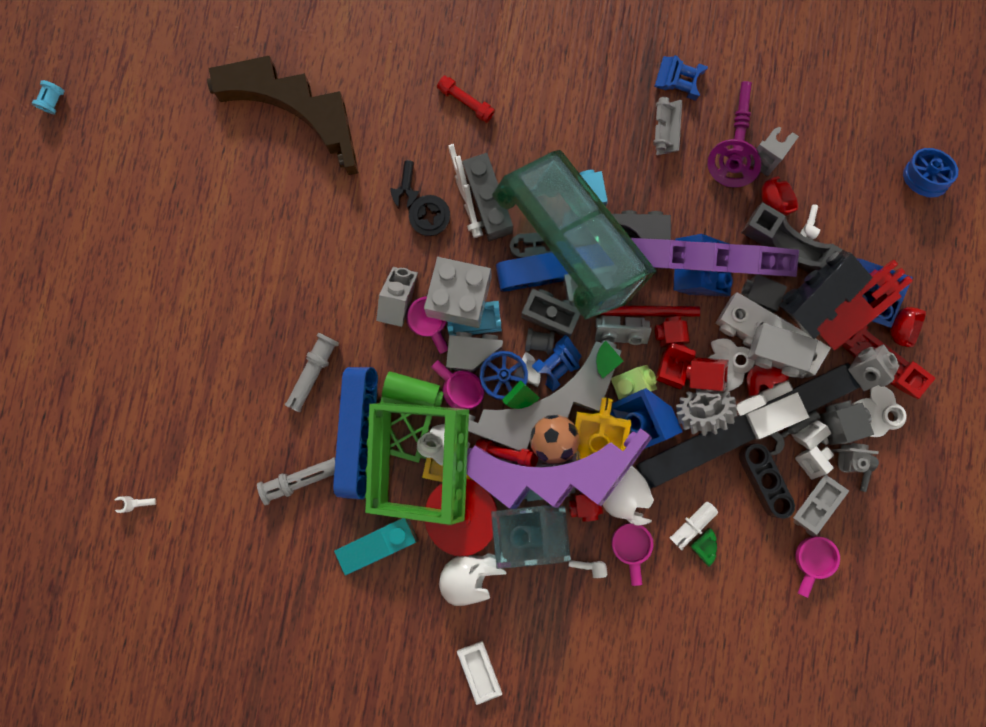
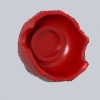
M779 176L770 178L762 186V202L785 216L797 211L799 207L798 201L790 184L787 181L777 182L780 179Z
M906 307L898 311L890 328V335L893 341L900 346L914 347L922 329L926 311L915 307Z
M755 365L747 374L749 395H758L759 391L766 388L772 389L774 384L789 380V376L782 374V370L775 367L767 369Z

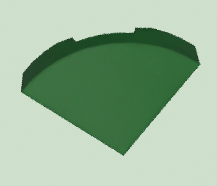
M607 341L601 345L596 356L597 372L601 379L605 378L623 362L622 358Z
M520 380L502 401L510 408L522 409L533 405L540 397Z
M708 528L689 546L710 567L716 558L717 539L713 530Z

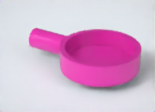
M421 297L412 302L408 307L406 313L407 324L415 334L422 337L431 336L439 353L442 354L448 351V346L440 332L444 328L446 321L427 317L424 310L427 297Z
M439 360L431 366L445 380L443 395L446 402L452 408L469 409L470 411L480 404L484 397V389L480 379L475 374L464 370L452 373Z
M625 523L619 526L613 533L611 546L615 556L620 561L629 564L631 585L639 586L642 585L640 564L650 557L653 551V538L650 532L642 525Z
M812 536L804 539L799 544L796 550V562L805 575L798 594L808 598L816 578L824 579L837 571L840 564V553L836 545L829 539Z

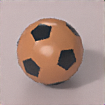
M548 415L538 420L532 428L530 435L532 450L539 459L549 464H562L570 460L577 452L580 442L576 426L568 418L560 415Z

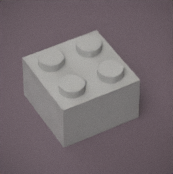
M437 257L424 306L427 317L480 328L492 279L491 268Z

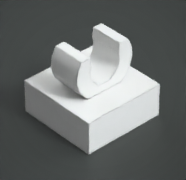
M817 420L798 433L791 435L795 441L811 450L820 442L827 445L829 443L827 437L832 433L827 425Z
M815 446L811 450L808 449L801 452L795 459L812 480L828 474L833 469L828 460L834 454L828 446L821 451Z

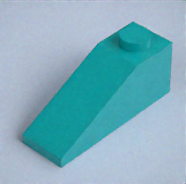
M402 518L334 552L344 575H348L418 542L419 539L410 519Z

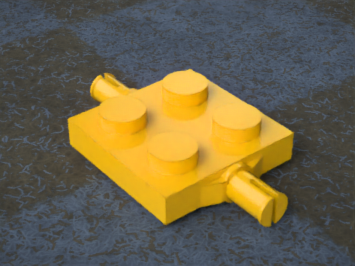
M601 398L599 413L577 412L575 426L580 438L577 450L579 451L580 459L599 451L610 442L622 451L625 450L626 446L623 444L629 436L631 420L615 418L610 415L613 399L608 398L607 407L605 408L606 398Z

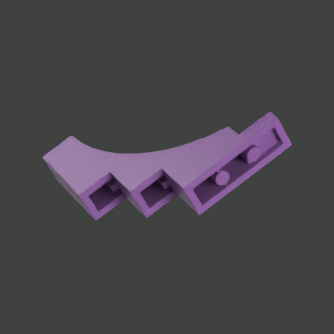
M616 237L613 254L614 265L796 277L799 250L756 245Z
M640 428L637 433L633 431L627 437L623 444L626 446L624 451L610 442L586 458L553 467H526L511 464L492 456L482 448L474 446L467 451V475L509 509L513 510L517 509L530 490L534 491L553 507L559 508L573 487L577 488L596 504L602 506L652 438Z

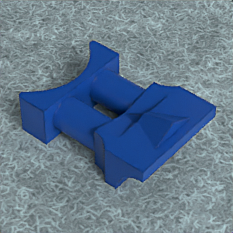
M676 55L673 57L663 56L654 87L665 91L676 88L688 92L686 98L697 100L700 96L696 86L697 77L704 74L708 66L698 64L694 68L683 64V61ZM681 74L686 77L692 78L691 82L680 79L679 75Z
M567 335L556 343L553 349L554 353L545 362L538 359L532 365V368L538 373H546L547 380L545 385L552 391L561 385L558 379L568 370L572 372L580 368L579 360L582 356Z

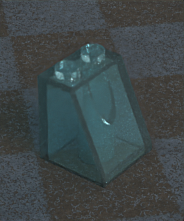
M544 505L491 511L496 569L571 561L565 506L556 508Z

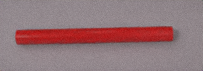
M594 305L593 313L594 316L700 317V306Z

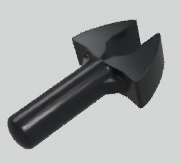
M411 160L404 161L401 186L398 189H390L393 201L398 209L400 198L404 196V193L409 197L407 201L408 210H410L413 202L420 196L419 191H413L411 188L414 162Z

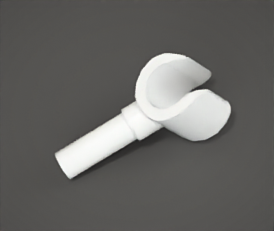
M818 205L811 206L809 219L800 234L811 240L815 239L820 233V229L813 226Z
M122 496L115 499L123 500L125 503L123 509L115 510L117 513L131 512L135 507L156 505V498L138 500L130 496Z
M569 561V567L586 570L592 569L593 578H604L607 576V567L602 561L591 563Z

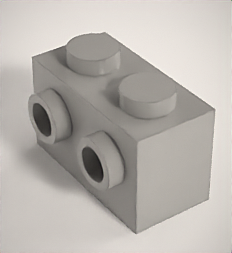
M763 323L756 328L748 359L754 360L755 365L767 369L775 367L781 369V373L784 375L798 377L810 371L818 340Z

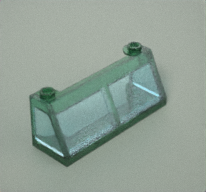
M561 150L553 151L505 175L492 194L498 204L504 209L513 208L515 204L519 207L578 287L574 291L573 301L584 319L625 306L656 272L655 268Z

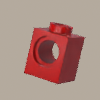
M700 357L693 359L691 364L687 365L686 379L690 380V388L723 391L727 387L729 360Z

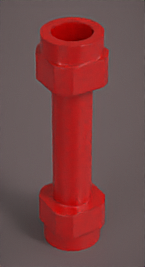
M446 75L439 80L437 89L447 97L452 95L475 111L476 117L481 121L488 123L493 117L495 109L485 101L480 103L456 86L455 80Z
M479 439L475 446L482 448L494 457L515 461L520 466L536 467L538 462L536 454L528 449L523 448L521 451L503 448L495 446L492 441Z

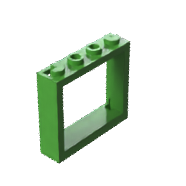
M395 403L370 404L365 513L447 525L465 521L469 409ZM391 412L445 417L441 509L388 502Z

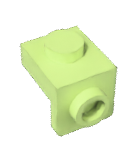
M648 365L634 368L611 378L619 400L645 388L651 392L657 390L656 376L649 369Z

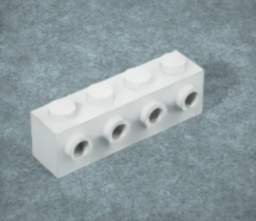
M738 292L730 297L715 323L720 326V330L724 334L731 337L735 335L744 340L743 344L748 348H751L756 328L763 323L810 337L804 331ZM818 340L810 371L798 377L808 378L816 375L831 347Z

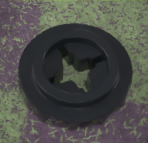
M425 195L415 200L411 205L409 221L413 229L425 237L437 236L440 232L446 230L450 221V210L447 203L440 197ZM425 207H428L432 214H437L434 216V225H431L428 219L423 220V217L426 216Z

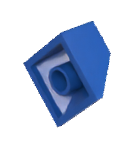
M647 388L612 403L610 415L615 418L631 420L629 435L633 431L637 433L641 428L651 436L652 439L645 448L683 432L673 408Z

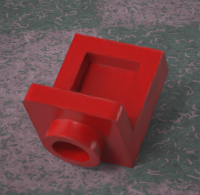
M671 343L662 353L656 381L681 389L685 384L687 365L695 358L696 351L689 349L683 344Z

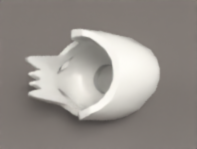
M631 466L604 502L603 507L613 517L627 519L628 522L634 525H644L652 520L643 518V514L635 510L637 507L650 508L654 499L647 481Z
M490 553L484 556L468 555L454 557L445 565L441 572L439 581L441 595L448 603L454 606H466L490 599L488 590L482 589L484 577L506 574L505 570L499 568V563L505 562V560Z

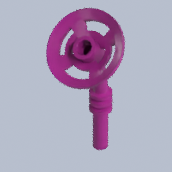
M749 81L741 82L738 111L735 112L737 117L734 118L735 123L733 126L736 128L734 139L725 140L717 144L711 150L707 164L711 176L720 184L728 187H742L750 184L757 178L761 170L760 154L754 146L745 142L746 129L749 128V117L751 116L749 102L752 83ZM733 145V148L728 149L726 146ZM717 154H721L719 158V165L721 168L719 169L717 168L715 163V158ZM750 155H753L754 160H755V166H754L753 170L750 169V166H751V156H750ZM724 156L728 157L726 164L724 163ZM745 156H746V158H747V164H746V165L743 163ZM728 171L732 173L742 172L744 177L730 178L726 174Z

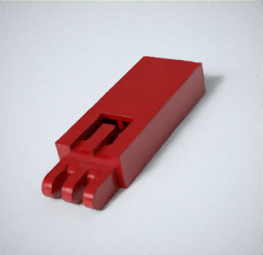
M895 260L890 261L879 271H872L870 275L873 278L850 302L844 301L834 310L838 315L832 321H829L827 318L817 328L820 332L819 335L834 351L900 299L902 296L899 292L913 281L909 276L900 282L897 281L905 274L902 268H899L893 274L890 273L898 265ZM875 284H878L879 288L875 292L870 293L874 300L868 303L862 295Z

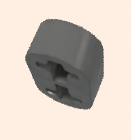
M551 232L519 234L513 237L510 242V252L516 259L556 252L559 249V239ZM545 239H549L550 243L555 244L551 246L550 251H546L543 246L536 247V245L544 244ZM519 241H523L526 246L533 245V247L525 248L524 253H520L517 248L514 249V247L518 246Z

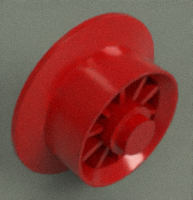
M466 478L465 521L452 525L425 521V526L431 540L442 551L455 556H468L484 549L493 539L498 526V510L492 495L474 480ZM442 484L431 493L425 507L441 509Z

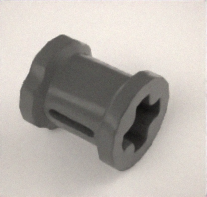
M529 328L525 351L529 352L530 349L545 351L547 355H551L555 332L541 333L533 331V328Z

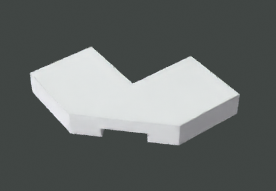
M789 380L778 383L772 389L767 388L759 392L758 395L738 403L736 409L740 416L766 405L768 401L792 391L793 387Z

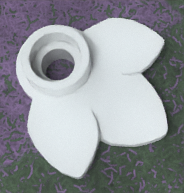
M722 338L712 341L711 347L715 354L709 358L729 360L727 387L722 392L734 390L742 384L744 374L754 366L755 361L748 359L750 349L737 347L729 339ZM738 355H744L746 357V363L744 365H738L736 363V357Z
M878 385L871 388L870 398L861 399L853 403H863L864 407L869 410L872 418L870 424L874 435L870 437H881L889 429H899L906 422V411L901 405L896 403L894 393L885 386L880 387ZM889 412L894 414L895 418L893 421L888 419Z
M445 424L432 427L430 432L425 433L417 442L418 452L424 457L433 458L441 466H443Z

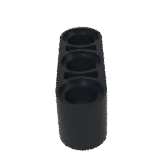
M762 444L744 446L739 452V460L764 511L771 517L789 518L795 511V503L769 450ZM752 449L757 450L759 453V460L756 464L752 463L749 459V453ZM766 473L772 480L768 488H765L761 482L763 475ZM778 498L784 503V508L780 513H777L774 509V503Z

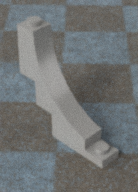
M602 340L601 343L596 341L582 368L567 384L552 395L522 409L483 410L478 423L474 422L475 416L469 414L468 432L521 451L523 448L527 449L532 428L538 420L548 415H560L568 418L573 404L596 413L599 412L601 398L605 397L614 373L613 370L605 378L601 379L597 372V352L607 340ZM607 341L620 356L621 350L616 349L617 345Z

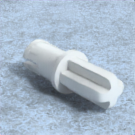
M705 502L689 519L686 517V522L669 538L683 550L698 533L702 534L701 530L718 514L717 509L711 503Z

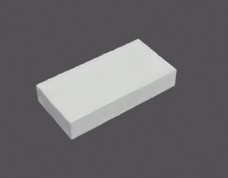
M798 392L745 414L757 440L809 418Z
M480 641L457 650L476 705L501 696L502 691L484 642Z

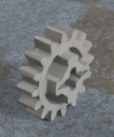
M696 389L694 394L688 391L686 392L687 398L681 397L679 399L680 404L676 405L678 422L683 425V429L691 428L692 434L702 431L703 436H706L708 431L717 434L718 428L727 430V423L734 424V417L737 416L735 397H731L729 391L722 393V391Z

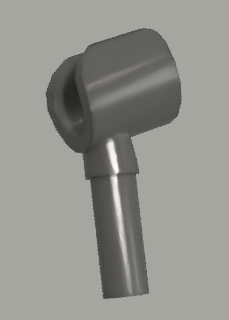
M873 455L870 457L869 469L863 472L860 491L867 492L870 475L879 465L877 457Z

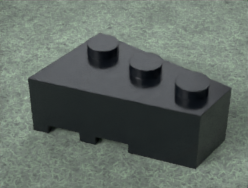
M845 250L833 253L826 260L827 264L819 271L815 270L808 274L804 279L805 283L797 290L794 288L787 292L782 298L783 301L779 304L792 321L813 339L820 334L817 328L827 318L829 321H832L838 315L834 310L844 301L850 302L873 278L855 256Z

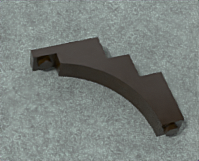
M270 55L209 68L208 88L210 93L215 94L220 102L237 100L257 101L277 106L294 114L317 133L330 154L337 153L340 167H345L348 175L359 173L345 102L340 91L312 97L310 83L305 73L278 79L276 66Z

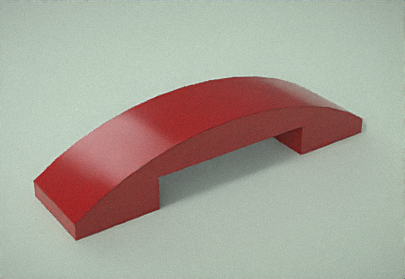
M868 326L862 328L841 345L855 358L866 348L873 347L875 349L885 345L867 331ZM885 345L888 351L896 356L899 368L894 375L895 379L890 384L904 393L920 399L936 378L914 361L909 363Z

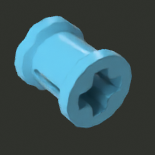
M41 80L40 85L42 87L37 99L33 100L31 104L44 112L54 115L59 96L63 95L65 91L51 82Z

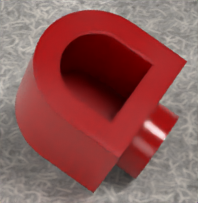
M680 316L666 318L665 322L661 325H655V338L657 341H660L661 348L668 347L671 343L683 345L690 343L687 321L681 320Z
M583 493L572 494L573 501L568 503L570 517H582V522L599 520L598 515L603 514L602 506L596 504Z

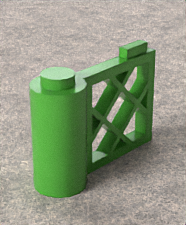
M389 371L384 382L380 403L441 407L444 395L443 391H440L441 385ZM400 413L402 417L391 422V426L404 419L411 433L398 440L391 427L390 434L395 442L390 445V455L419 463L421 458L426 459L427 457L422 456L418 450L416 455L406 453L400 442L411 436L418 442L419 437L416 433L422 430L421 437L428 433L432 416L426 415L424 426L414 430L407 418L411 414ZM397 445L399 450L392 449L391 447Z

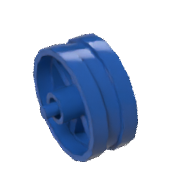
M923 148L918 150L905 166L903 177L910 189L919 195L939 197L945 194L957 179L959 169L956 162L945 152L934 148Z
M499 351L493 353L485 359L481 366L480 381L482 388L489 396L496 400H502L505 397L497 395L502 384L506 385L509 392L512 390L509 383L510 380L516 382L521 380L527 385L528 370L526 364L520 356L513 352ZM502 357V368H497L491 361ZM506 357L513 358L518 363L508 370L506 368ZM487 365L491 369H493L497 373V375L484 377V371ZM521 366L524 378L512 376L511 373ZM498 380L499 382L493 392L485 384L488 381Z

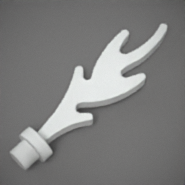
M454 144L448 145L456 172L455 180L466 202L464 207L471 221V224L467 226L468 231L472 232L473 238L483 236L481 228L484 226L482 221L477 222L470 186L466 181L461 157L456 155Z

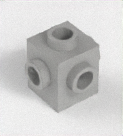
M881 345L875 349L869 347L860 352L848 370L863 391H866L878 385L884 387L890 384L895 379L894 375L899 368L896 356L889 352L885 345Z

